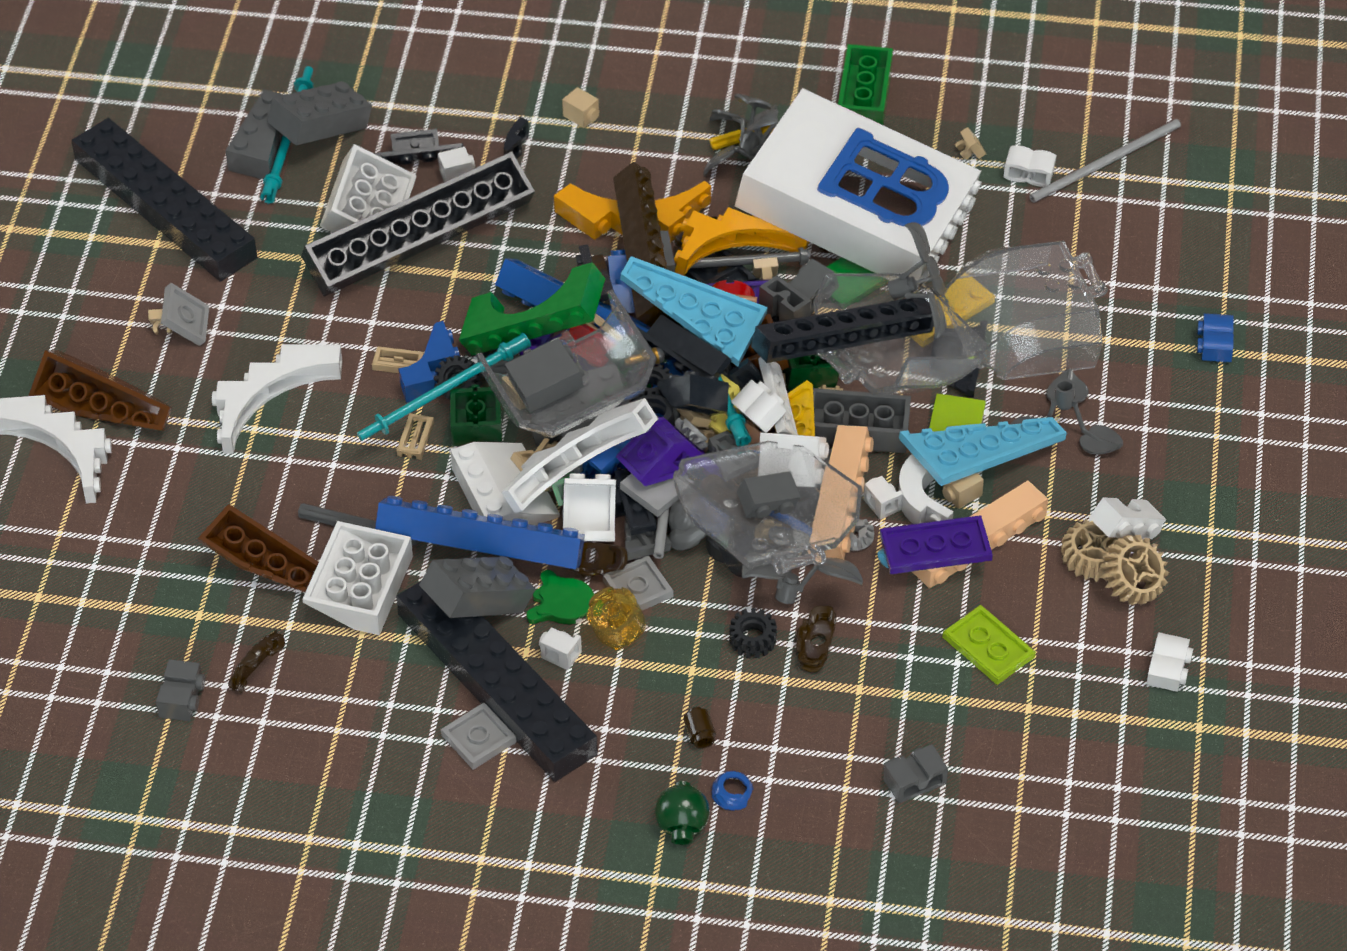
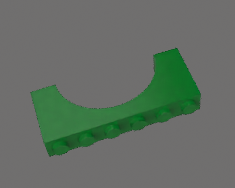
M593 262L574 267L564 284L550 298L529 310L515 314H504L505 307L492 292L472 297L459 341L473 356L498 349L499 344L502 342L507 343L522 333L530 340L593 322L605 277Z

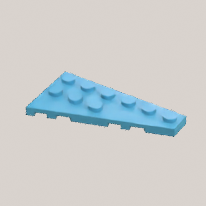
M632 256L621 272L620 280L698 338L727 355L737 367L753 340L755 327L761 325L767 314V307Z
M1053 417L1026 419L1023 420L1022 424L1009 425L1007 421L998 422V426L986 427V424L983 423L950 426L946 428V431L933 432L931 428L922 429L921 433L910 434L909 430L900 431L899 440L938 484L943 486L1064 441L1067 432Z

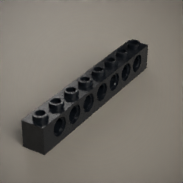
M924 298L901 299L758 325L755 327L751 347L766 363L930 333L933 332L934 321L930 304Z

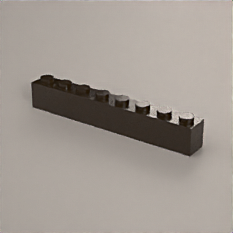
M632 162L613 177L626 259L628 262L632 256L667 269L651 173L647 168ZM632 289L636 319L651 327L661 314L666 318L670 317Z

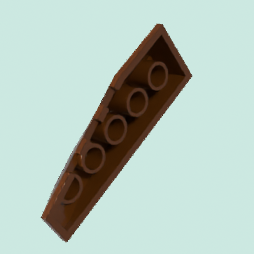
M45 350L28 395H45L47 405H51L62 412H75V416L164 431L172 410L171 406L141 389L60 350Z
M230 504L222 510L198 537L200 543L237 567L305 593L319 563Z

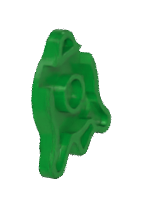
M545 570L540 575L542 586L533 593L534 601L541 604L528 610L526 616L530 624H537L543 621H555L567 625L576 624V620L584 616L587 619L601 614L603 603L595 596L592 589L585 582L574 578H562L551 570Z

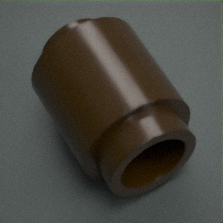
M701 707L691 708L683 718L690 742L698 749L707 748L714 744L716 736L710 713L707 709Z

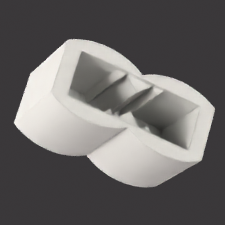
M1010 146L1003 177L1014 182H1028L1034 186L1045 187L1051 183L1056 155L1044 150L1033 151L1024 146Z
M750 380L731 403L763 432L767 433L787 412L782 407L785 402L774 392L769 395L771 390L763 382L760 381L756 384L753 380Z
M1158 633L1146 685L1177 692L1180 684L1185 685L1188 669H1185L1184 665L1185 663H1191L1193 648H1189L1190 639Z

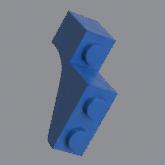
M625 250L610 251L611 256H605L614 291L612 307L624 313H635L632 289L620 280L621 272L627 264Z
M444 321L434 324L422 358L410 366L399 368L400 386L406 403L434 388L437 383L434 380V376L438 374L435 370L436 368L440 369L441 365L439 363L441 361L446 362V358L449 356L454 358V355L460 356L458 348L452 346L454 344L451 329H446Z

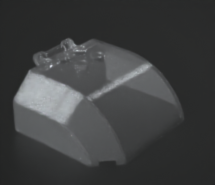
M1049 241L997 248L975 257L958 270L945 287V294L941 295V298L973 366L980 369L985 366L996 371V376L1003 380L1060 373L1068 369L1075 371L1095 368L1103 341L1099 308L1094 298L1104 296L1108 292V288L1100 280L1092 264L1093 259L1091 255L1085 252L1078 257H1072L1065 241ZM1084 268L1092 286H1087L1079 269Z
M827 273L813 301L814 313L818 315L895 301L889 292L888 282L899 278L900 273ZM922 284L921 288L917 287V291H914V293H933L936 300L940 301L946 317L947 328L939 338L934 339L935 329L933 328V332L829 351L817 355L821 359H826L840 374L839 378L845 384L859 380L872 395L910 394L943 387L962 379L981 364L987 343L931 287Z
M612 289L607 291L612 312L600 329L577 340L573 339L568 330L562 332L561 336L558 337L563 346H569L574 356L572 360L574 363H580L585 374L582 376L584 387L530 413L510 382L508 374L494 373L483 354H477L484 378L515 426L554 438L645 392L657 359ZM529 348L523 351V354H526L532 350Z
M764 441L681 459L679 470H675L673 474V481L678 498L686 514L713 542L748 569L772 564L777 574H784L789 569L810 564L816 566L824 564L826 562L824 551L836 548L859 521L862 487L804 446L794 445L793 450L778 448V442ZM791 471L801 496L795 509L788 514H775L772 511L770 515L764 518H747L737 495V490L743 479Z

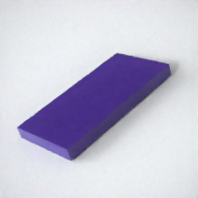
M981 515L880 529V538L890 574L992 561L993 554Z

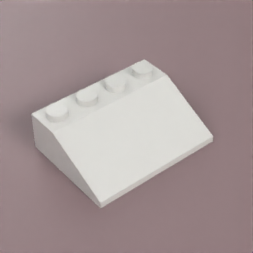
M354 144L343 159L320 227L334 233L409 199L417 175Z
M472 442L450 450L452 470L470 506L474 511L478 512L477 515L487 517L488 514H497L503 516V520L513 521L515 518L524 519L530 525H538V523H544L560 517L548 491H543L523 511L514 513L501 493L521 472L510 458L514 452L526 451L522 443Z
M337 521L302 599L303 603L354 630L380 635L413 557L411 537Z

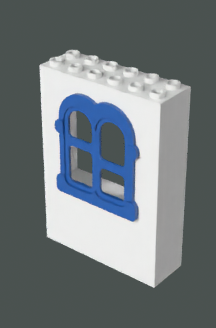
M802 88L743 173L735 207L887 279L894 280L899 278V274L905 273L921 261L914 239L904 225L916 222L924 228L930 246L929 256H933L938 263L939 253L943 255L949 244L947 240L954 238L958 229L957 224L962 225L967 215L965 211H970L975 203L976 198L973 197V194L976 195L980 188L981 181L978 179L981 171ZM857 155H860L894 172L890 177H884L856 164L854 160ZM847 171L872 181L864 196H857L838 186ZM902 176H905L930 189L915 191L900 184L899 181ZM882 187H886L913 200L917 210L912 215L902 216L875 204L873 199ZM926 263L911 273L909 277L913 276L916 281L929 277Z

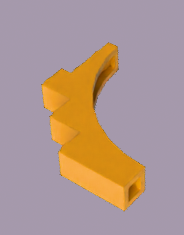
M703 181L692 189L675 196L655 200L660 231H668L670 242L680 232L685 218L689 219L693 211L699 212L711 203V185ZM571 183L554 195L555 213L592 239L596 240L602 234H606L610 228H613L622 235L617 200L588 193Z
M729 207L724 215L720 214L717 219L693 211L689 219H684L680 229L681 232H684L681 240V249L683 250L678 249L674 257V262L677 264L675 273L684 276L690 267L700 259L714 252L732 247L760 246L798 252V248L803 247V249H807L810 242L754 215L750 216Z

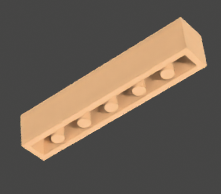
M837 426L809 545L813 561L824 562V559L827 557L844 560L845 554L850 552L851 540L849 536L850 532L855 530L854 514L859 512V492L864 491L865 481L863 475L864 472H868V453L873 451L874 445L873 437L869 436L868 427Z
M1027 480L970 517L982 516L992 550L997 546H1002L1012 536L1021 534L1031 524L1043 520L1047 514L1048 498ZM968 564L911 572L930 589L936 584L946 581L955 572L964 570Z

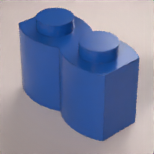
M1204 313L1203 321H1198L1197 335H1202V338H1198L1197 353H1202L1203 361L1232 362L1233 315Z
M615 445L582 464L583 471L579 474H585V479H595V474H608L613 478L615 476L614 471L617 470V465L620 463L616 458L620 449Z

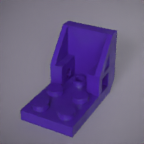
M658 417V420L646 433L633 437L616 456L644 486L679 477L691 464L697 470H700L702 467L703 470L701 472L706 477L712 474L723 480L715 462L664 417Z

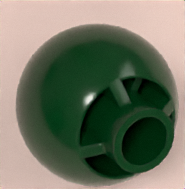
M679 781L661 793L656 802L655 816L660 828L666 834L671 835V842L673 844L688 845L693 843V836L699 834L707 825L710 807L706 796L698 788L691 786L689 782Z

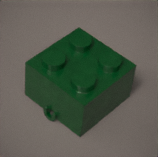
M836 350L787 359L789 367L783 369V373L786 375L788 390L795 389L806 380L813 384V388H819L822 385H826V388L836 387L840 371Z
M474 384L470 388L450 390L452 446H463L472 442L502 443L500 387L480 388L479 385Z

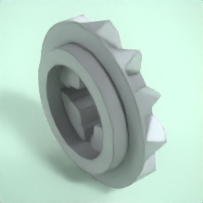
M678 418L675 421L676 427L699 449L705 450L708 443L706 440L708 438L686 418L684 420Z
M857 515L855 517V531L858 532V538L853 532H850L849 536L851 540L850 550L852 551L865 549L874 540L873 525H870L867 519H859Z

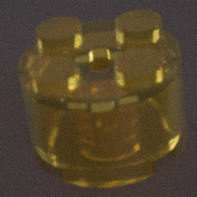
M606 587L598 591L590 599L587 620L596 637L603 644L612 649L619 650L623 646L634 642L645 631L644 613L630 590L623 587L621 589Z

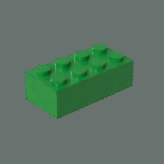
M847 45L838 105L884 126L892 73L893 48Z

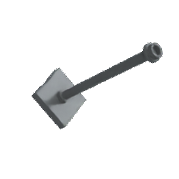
M660 231L667 270L675 272L677 264L674 262L668 231ZM801 247L798 248V252L702 258L690 268L752 265L754 259L777 257L778 263L798 262L800 266H803L809 262L808 249Z

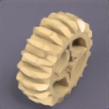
M1087 519L1084 520L1083 524L1076 522L1073 528L1069 527L1062 539L1061 553L1063 564H1067L1068 571L1075 570L1076 577L1084 575L1085 581L1090 577L1094 578L1097 582L1106 573L1104 569L1100 568L1103 563H1106L1102 556L1108 553L1106 548L1119 538L1108 537L1094 522H1089ZM1079 545L1082 546V549H1081V550H1078V549H1077V547H1078ZM1126 551L1123 557L1129 558L1131 551Z
M1126 535L1122 539H1116L1112 545L1106 548L1108 553L1102 556L1106 563L1100 566L1106 573L1101 578L1108 580L1105 588L1112 587L1113 592L1111 596L1119 595L1120 602L1128 601L1129 605H1143L1147 601L1155 600L1157 595L1163 592L1162 587L1168 583L1164 577L1170 572L1164 570V566L1168 562L1161 559L1164 552L1156 551L1158 544L1153 543L1150 545V538L1142 539L1141 535ZM1126 551L1134 552L1132 557H1123ZM1142 581L1146 583L1143 589L1136 588L1137 583Z

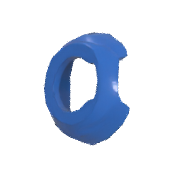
M727 771L720 774L713 782L711 793L712 799L723 809L739 810L747 806V802L754 789L746 775L737 771ZM729 778H736L747 786V790L744 794H731L724 789L723 783Z

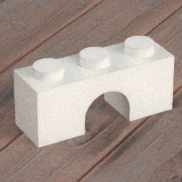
M1105 497L1101 499L1089 517L1108 537L1122 538L1126 535H1141L1142 539H1153L1160 533L1161 526L1166 521V518L1147 500L1132 499L1128 506H1125L1118 498Z

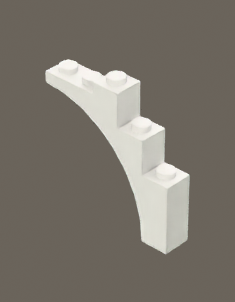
M282 344L281 354L276 355V363H250L249 373L244 374V381H218L217 391L212 392V405L217 406L218 416H220L222 429L217 431V442L222 444L223 454H234L237 438L244 425L269 400L285 391L304 384L341 379L343 362L341 345Z
M45 395L0 398V435L26 437L44 443L58 451L70 461L80 475L86 504L96 503L97 492H101L100 477H97V473H101V464H107V453H112L111 438H106L105 429L82 430L81 421H76L75 412L52 413V406L47 405Z
M645 398L601 412L589 426L568 432L554 447L535 452L521 466L523 470L501 493L514 513L521 512L537 496L561 477L597 454L623 441L646 433L658 418Z

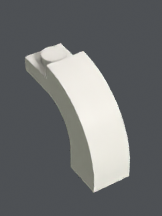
M911 454L903 464L899 475V490L903 493L902 512L913 524L953 519L952 510L934 501L924 492V489L934 478L915 456Z

